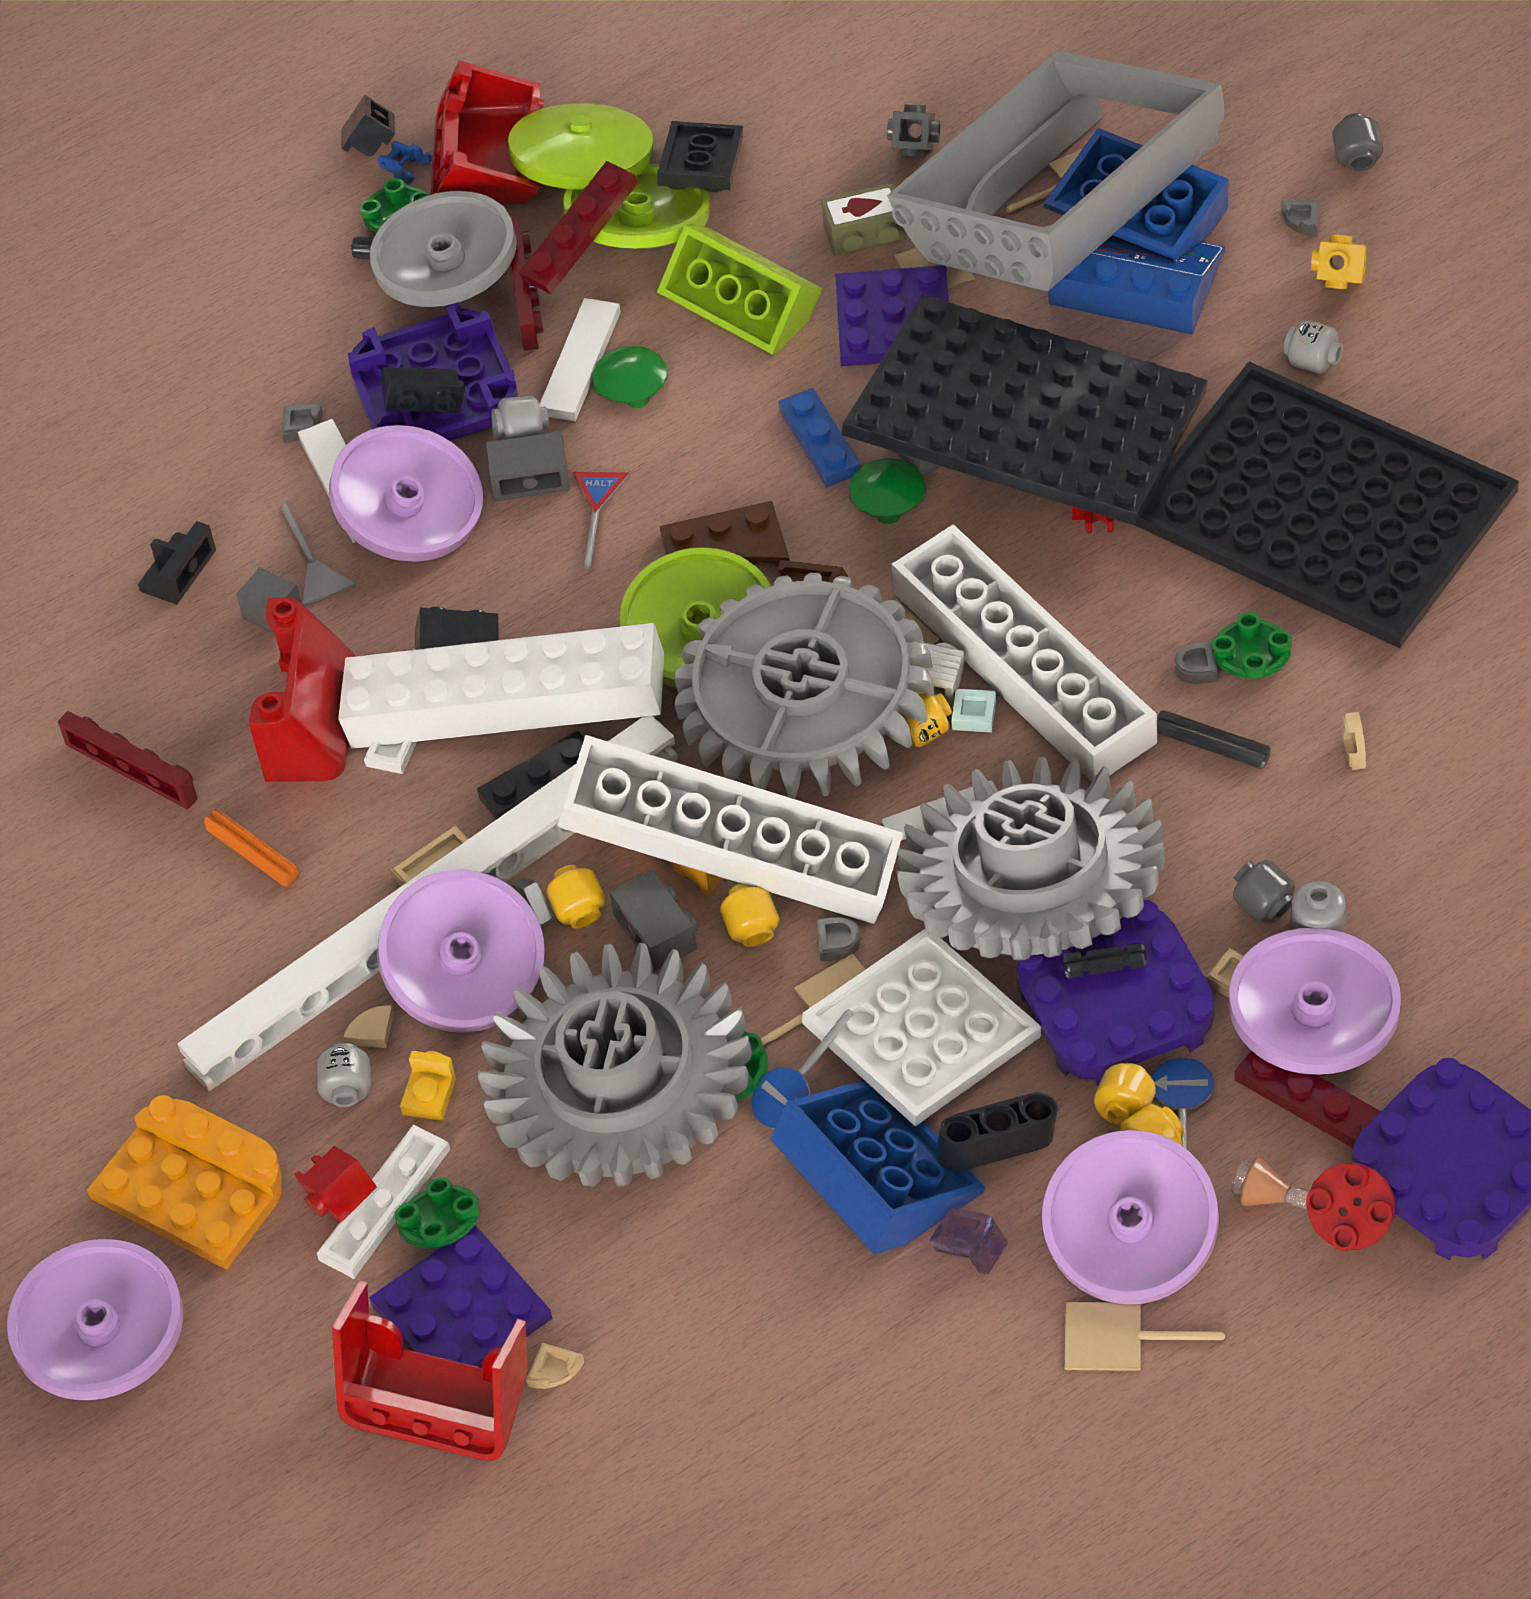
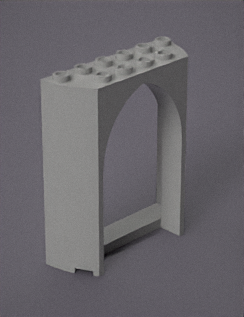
M1057 51L890 192L887 197L893 208L892 216L896 223L904 228L911 241L928 262L1048 292L1218 142L1220 138L1217 135L1219 124L1224 121L1222 87L1220 83ZM1097 97L1179 114L1054 224L1042 228L994 216L997 210L1011 196L1103 118Z

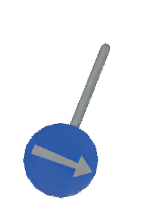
M847 1009L799 1071L792 1068L779 1067L767 1072L760 1079L761 1084L753 1092L751 1102L754 1115L760 1123L775 1129L786 1102L811 1095L808 1081L804 1077L852 1017V1010Z
M1177 1058L1159 1065L1152 1073L1151 1078L1155 1083L1156 1093L1154 1098L1158 1103L1172 1110H1178V1118L1185 1131L1184 1135L1181 1136L1182 1146L1187 1149V1110L1195 1109L1207 1102L1213 1093L1214 1079L1212 1072L1204 1064L1195 1059Z

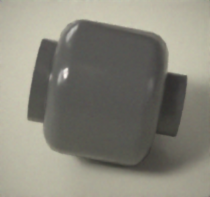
M1354 113L1344 117L1334 127L1332 137L1339 163L1354 171L1366 170L1375 165L1383 153V145L1379 125L1373 118Z
M1264 860L1255 865L1252 861H1249L1235 874L1234 879L1238 883L1234 888L1233 898L1256 921L1269 919L1271 922H1274L1290 909L1295 889L1294 882L1274 862Z

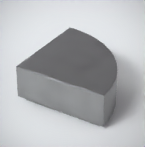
M1281 200V213L1285 223L1298 233L1317 237L1319 201Z
M321 404L284 406L282 426L284 443L299 440V431L320 424L323 416Z
M523 877L511 884L528 902L540 925L552 919L551 915L553 914L537 882Z

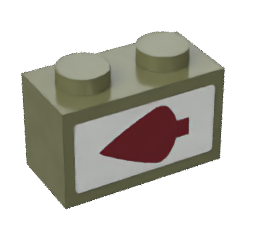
M892 183L821 199L823 225L834 256L905 239V230L894 220L892 216L893 208L887 197L894 190Z

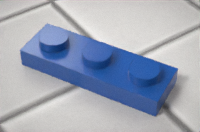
M814 388L780 400L779 408L781 414L826 488L852 478L861 467L860 463Z

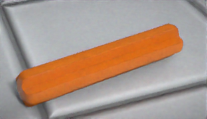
M215 809L210 815L205 817L204 824H206L207 831L282 886L289 887L293 881L298 879L299 872L295 864L225 813Z

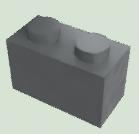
M561 431L486 442L489 473L495 501L570 490Z
M653 870L610 891L615 918L636 947H638L639 943H646L654 972L662 968L672 949L678 951L680 958L697 950L694 932L698 931V926L692 913L688 909L681 910L677 904L676 893L668 881L661 882Z

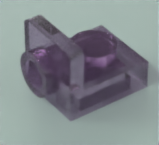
M952 1207L929 1239L936 1252L969 1258L978 1272L982 1274L990 1273L1008 1244L1007 1239L991 1215Z

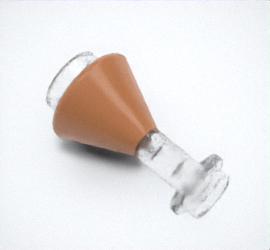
M1262 1157L1255 1158L1252 1163L1245 1160L1241 1162L1234 1178L1232 1193L1240 1196L1242 1206L1285 1202L1308 1210L1306 1207V1196L1309 1192L1290 1186Z

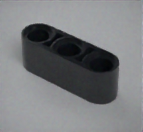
M1030 1093L950 1115L940 1125L936 1153L937 1161L943 1168L958 1172L1043 1149L1053 1141L1058 1110L1057 1104L1052 1097L1046 1094Z

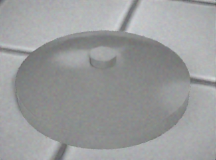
M467 191L436 193L407 204L384 222L373 239L370 249V263L377 283L393 299L420 307L450 305L483 292L506 272L515 255L517 245L516 233L508 212L494 199Z

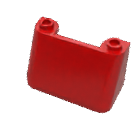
M458 61L441 96L436 112L430 195L449 191H467L488 196L501 205L527 203L530 197H536L540 183L527 178L512 165L509 158L508 137L511 129L519 120L530 113L543 109L544 100L539 99L540 83Z
M287 597L268 598L265 612L266 621L276 636L280 651L279 665L281 672H288L285 692L264 693L258 696L251 706L249 727L265 782L333 780L339 777L345 769L349 745L338 719L345 658L356 656L300 601Z

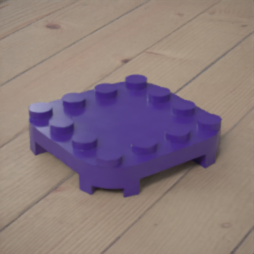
M458 302L445 305L447 315L380 336L377 335L375 327L362 332L363 339L353 348L352 353H348V359L354 386L372 429L395 425L412 426L431 431L451 441L492 428V409H496L499 401L503 398L518 397L514 370L511 371L493 330L492 320L485 310L479 313L475 310L461 309ZM382 367L457 370L458 381L464 382L465 385L460 413L385 411L380 380Z
M1143 900L1144 907L1138 915L1130 918L1122 917L1120 919V930L1111 935L1100 934L1092 939L1093 945L1083 949L1073 946L1062 950L1059 956L1046 957L1044 954L1030 955V958L1026 960H1019L1017 978L1021 1000H1026L1038 1024L1042 1027L1041 1030L1056 1055V1066L1065 1076L1071 1073L1079 1078L1096 1080V1086H1098L1105 1071L1112 1065L1121 1063L1138 1064L1184 1045L1187 1046L1190 1052L1203 1045V1038L1212 1027L1214 1019V997L1211 987L1175 924L1164 912L1158 909L1154 902ZM1139 942L1143 943L1145 948L1146 965L1144 967L1129 969L1128 965H1126L1120 971L1089 975V971L1083 972L1084 976L1074 978L1066 977L1064 972L1063 955L1066 953L1080 951L1081 955H1086V950L1119 945L1120 949H1126V944Z
M1443 1058L1437 1065H1432L1419 1073L1361 1131L1354 1142L1352 1163H1361L1371 1167L1388 1181L1395 1197V1214L1436 1244V1254L1448 1260H1451V1256L1469 1258L1482 1255V1258L1485 1259L1497 1251L1499 1241L1531 1209V1109L1480 1072L1460 1064L1454 1058Z

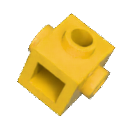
M1330 234L1329 241L1320 242V249L1313 248L1311 271H1317V280H1325L1326 288L1347 289L1348 282L1364 283L1368 245L1352 243L1353 236ZM1335 255H1340L1344 259V266L1341 269L1333 264Z

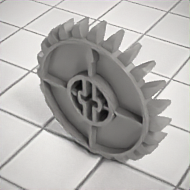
M809 573L805 576L804 581L792 582L791 578L787 575L777 577L774 581L775 586L763 589L762 586L755 584L746 588L747 597L739 602L734 599H727L719 605L721 616L718 619H703L697 626L700 640L686 643L682 651L685 665L677 669L674 680L677 693H679L675 699L678 720L686 718L683 722V732L688 746L702 738L699 744V753L703 766L707 768L724 752L722 766L725 778L735 781L748 762L750 763L753 787L763 790L766 789L773 770H778L781 774L786 796L795 799L797 795L801 772L810 770L819 793L824 797L829 796L830 766L839 764L845 776L855 787L861 785L862 782L858 754L864 751L882 769L886 770L890 767L887 748L883 739L884 734L906 748L911 747L912 739L909 726L900 714L926 723V707L923 699L917 693L934 695L932 678L929 672L923 669L933 668L929 649L926 645L921 644L924 642L922 630L915 621L906 619L904 607L896 600L882 602L880 589L873 585L863 586L856 590L853 588L850 577L841 575L831 583L822 581L820 573Z
M1038 757L1032 784H1022L1019 773L1012 761H1004L1003 789L997 792L993 790L984 775L976 769L972 771L975 801L969 803L950 784H946L943 786L949 817L923 802L920 805L926 832L908 824L904 827L909 851L902 848L898 849L897 859L901 871H897L900 891L906 898L909 911L915 919L924 921L925 929L932 936L944 938L949 935L951 947L958 950H969L971 947L980 950L981 957L987 958L998 957L999 954L1012 955L1014 960H1026L1030 958V955L1038 954L1054 957L1059 956L1062 950L1073 946L1083 949L1093 945L1092 939L1100 934H1114L1121 929L1120 919L1122 917L1130 918L1138 915L1143 910V898L1155 893L1159 884L1158 873L1163 870L1165 864L1161 819L1153 822L1154 815L1151 799L1147 798L1135 808L1134 783L1130 779L1111 798L1109 770L1104 766L1095 776L1088 789L1083 790L1078 759L1071 760L1060 785H1052L1051 773L1045 757Z
M639 943L634 955L631 971L624 972L612 944H605L601 975L593 976L587 963L576 951L571 953L570 956L574 984L565 987L560 979L547 967L544 966L539 969L542 985L547 1000L543 1003L517 987L513 994L525 1022L522 1024L510 1017L495 1013L493 1019L499 1035L510 1047L482 1042L481 1048L486 1061L498 1072L478 1071V1079L484 1092L494 1098L483 1100L482 1102L488 1118L493 1123L501 1124L495 1127L500 1140L508 1148H517L521 1161L528 1166L537 1167L545 1163L550 1178L558 1181L568 1178L572 1172L578 1173L582 1186L594 1187L600 1183L602 1177H613L617 1187L627 1186L632 1181L633 1174L645 1172L647 1177L655 1179L663 1175V1164L674 1160L678 1164L685 1165L693 1160L691 1147L697 1142L712 1144L719 1137L715 1123L716 1120L725 1121L733 1118L736 1114L738 1105L735 1095L732 1094H739L747 1088L749 1074L746 1066L743 1065L751 1058V1044L748 1036L741 1037L746 1029V1022L741 1007L729 1013L732 1006V997L728 985L724 982L708 996L711 986L710 977L706 965L702 962L692 972L687 981L682 984L684 970L677 950H671L658 975L654 974L652 960L646 943Z

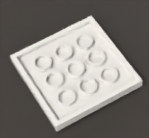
M926 929L802 1013V1024L822 1041L847 1009L852 1010V1017L828 1047L914 1126L920 1124L1039 1039L1042 1029L1035 1020L940 937L932 936Z

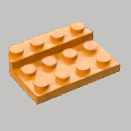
M166 1095L157 1096L134 1117L137 1125L136 1129L87 1189L89 1197L95 1202L227 1270L278 1204L282 1196V1171L276 1152L265 1140L193 1103L172 1099Z

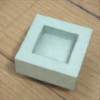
M956 689L951 720L952 730L992 733L996 707V691Z

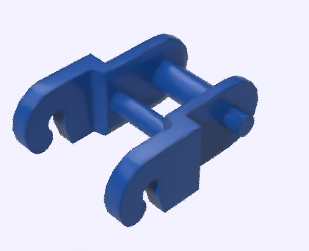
M398 141L391 143L392 151L387 156L380 155L377 158L381 168L394 173V178L402 179L406 184H411L414 180L412 172L408 171L405 174L403 165L407 160L412 162L418 161L424 165H429L432 161L431 154L426 152L423 155L421 147L415 144L409 147ZM397 155L403 157L399 162L394 160Z

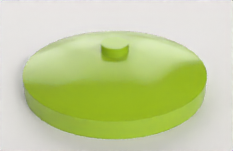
M568 103L537 110V112L530 113L519 120L511 129L508 137L509 158L516 170L538 183L564 189H585L606 161L637 176L647 168L653 156V135L647 124L632 113L602 104Z
M650 163L643 172L636 176L639 183L593 242L606 246L634 249L652 248L676 243L685 224L703 227L708 221L710 215L709 192L703 188L687 187L675 190L668 186L657 185L659 164ZM566 189L563 197L564 214L584 189Z
M714 548L679 550L655 560L634 578L622 600L620 627L648 623L655 624L664 651L663 684L676 688L674 682L676 671L685 665L682 651L686 643L700 640L697 626L702 620L707 618L718 619L721 616L719 605L727 599H734L737 602L747 597L746 588L757 584L766 589L771 587V585L755 565L734 553Z

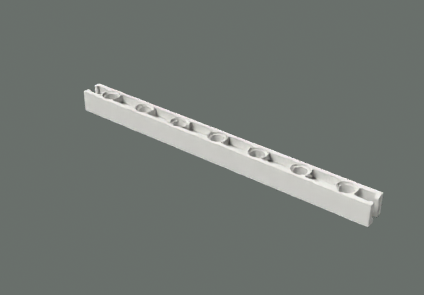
M653 716L642 717L608 741L672 762L678 760L677 753L671 748L675 744L674 735ZM576 764L177 1043L180 1052L186 1057L183 1060L185 1067L210 1092L380 971L377 954L378 939L384 917L395 899L407 887L419 879L441 871L472 870L507 882L576 833L557 827Z

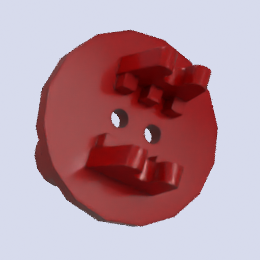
M1340 1163L1326 1169L1313 1182L1311 1190L1306 1196V1207L1314 1231L1326 1243L1340 1251L1361 1250L1376 1244L1389 1231L1395 1216V1197L1388 1181L1375 1169L1361 1163ZM1355 1198L1361 1199V1205L1355 1203ZM1342 1207L1347 1209L1346 1215L1341 1213Z

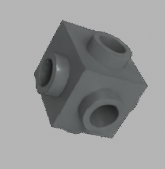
M904 104V111H893V118L888 119L887 139L892 140V148L902 149V156L923 157L924 150H933V143H939L940 121H935V113H926V105ZM915 123L922 127L921 135L917 138L913 137L910 133V128Z

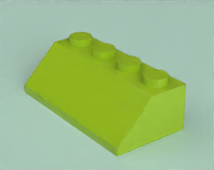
M685 224L657 293L764 351L776 355L809 322L823 288L708 227Z

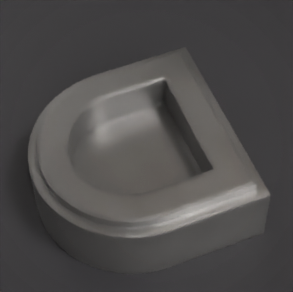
M1212 642L1189 644L1178 650L1175 655V672L1182 681L1191 684L1218 681L1215 656L1212 653Z
M845 917L816 919L821 961L843 959L858 950L860 934L855 922Z

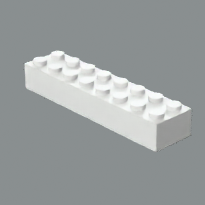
M954 524L892 563L894 594L945 643H949L959 650H964V661L1069 762L1072 759H1078L1081 773L1090 782L1093 781L1103 766L1108 768L1110 776L1157 744V714Z
M648 623L345 658L338 719L350 747L353 749L370 747L371 743L379 741L381 746L403 743L404 740L417 742L661 715L664 651L655 624Z
M585 735L557 826L748 886L762 887L768 892L872 924L875 923L883 907L903 834L896 830Z

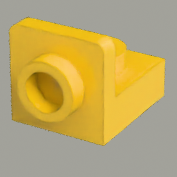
M411 1051L409 1063L412 1072L400 1104L402 1115L443 1122L456 1083L452 1060L450 1057L436 1051Z

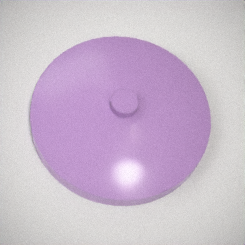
M395 425L379 427L362 433L342 449L334 463L330 477L329 499L339 524L361 546L383 557L416 562L445 556L465 543L477 525L483 505V489L474 465L455 444L436 433L422 428Z
M472 870L437 872L423 877L407 887L395 899L384 917L377 948L379 970L383 982L397 1004L410 1016L430 1027L458 1033L481 1031L496 1026L493 1019L495 1013L510 1018L516 1014L519 1008L513 991L518 987L530 995L533 994L540 978L539 969L543 968L545 953L544 938L539 921L522 895L504 881Z
M1299 928L1277 933L1252 947L1240 960L1231 978L1229 1011L1237 1034L1256 1055L1285 1070L1321 1075L1343 1072L1358 1067L1371 1060L1386 1047L1392 1039L1399 1022L1401 992L1399 982L1392 967L1372 946L1344 932L1324 928Z
M1125 1130L1093 1138L1079 1146L1063 1160L1047 1186L1042 1207V1225L1050 1254L1057 1267L1071 1283L1087 1294L1104 1301L1118 1304H1142L1167 1297L1183 1288L1196 1277L1206 1264L1214 1248L1219 1227V1212L1214 1187L1207 1172L1187 1149L1175 1141L1155 1133Z
M97 1239L67 1246L51 1254L36 1265L23 1279L13 1296L8 1311V1340L21 1370L41 1389L67 1399H104L137 1387L162 1367L173 1352L180 1337L183 1324V1304L172 1273L149 1250L121 1240Z

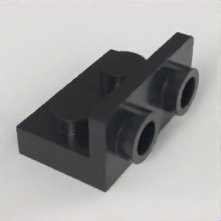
M382 367L380 380L385 411L460 413L465 385L464 382L458 381L457 370Z

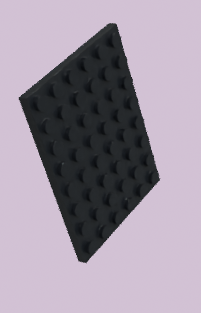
M922 295L843 422L842 436L1135 526L1205 395L1208 380L1196 377L1190 373L1162 367L1153 362L1122 355L1117 351H1109L1092 346L1080 340H1072L1052 334L1043 329L1022 325L1010 319H1002L982 313L973 308H965L945 302L940 298Z
M1249 361L1171 457L1135 526L1393 646L1401 648L1518 492L1519 481Z

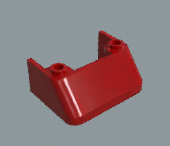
M359 1281L332 1326L336 1403L341 1419L356 1429L479 1460L494 1461L500 1458L509 1442L527 1374L526 1321L517 1319L503 1347L491 1349L483 1360V1368L404 1349L402 1333L392 1321L369 1315L368 1283Z

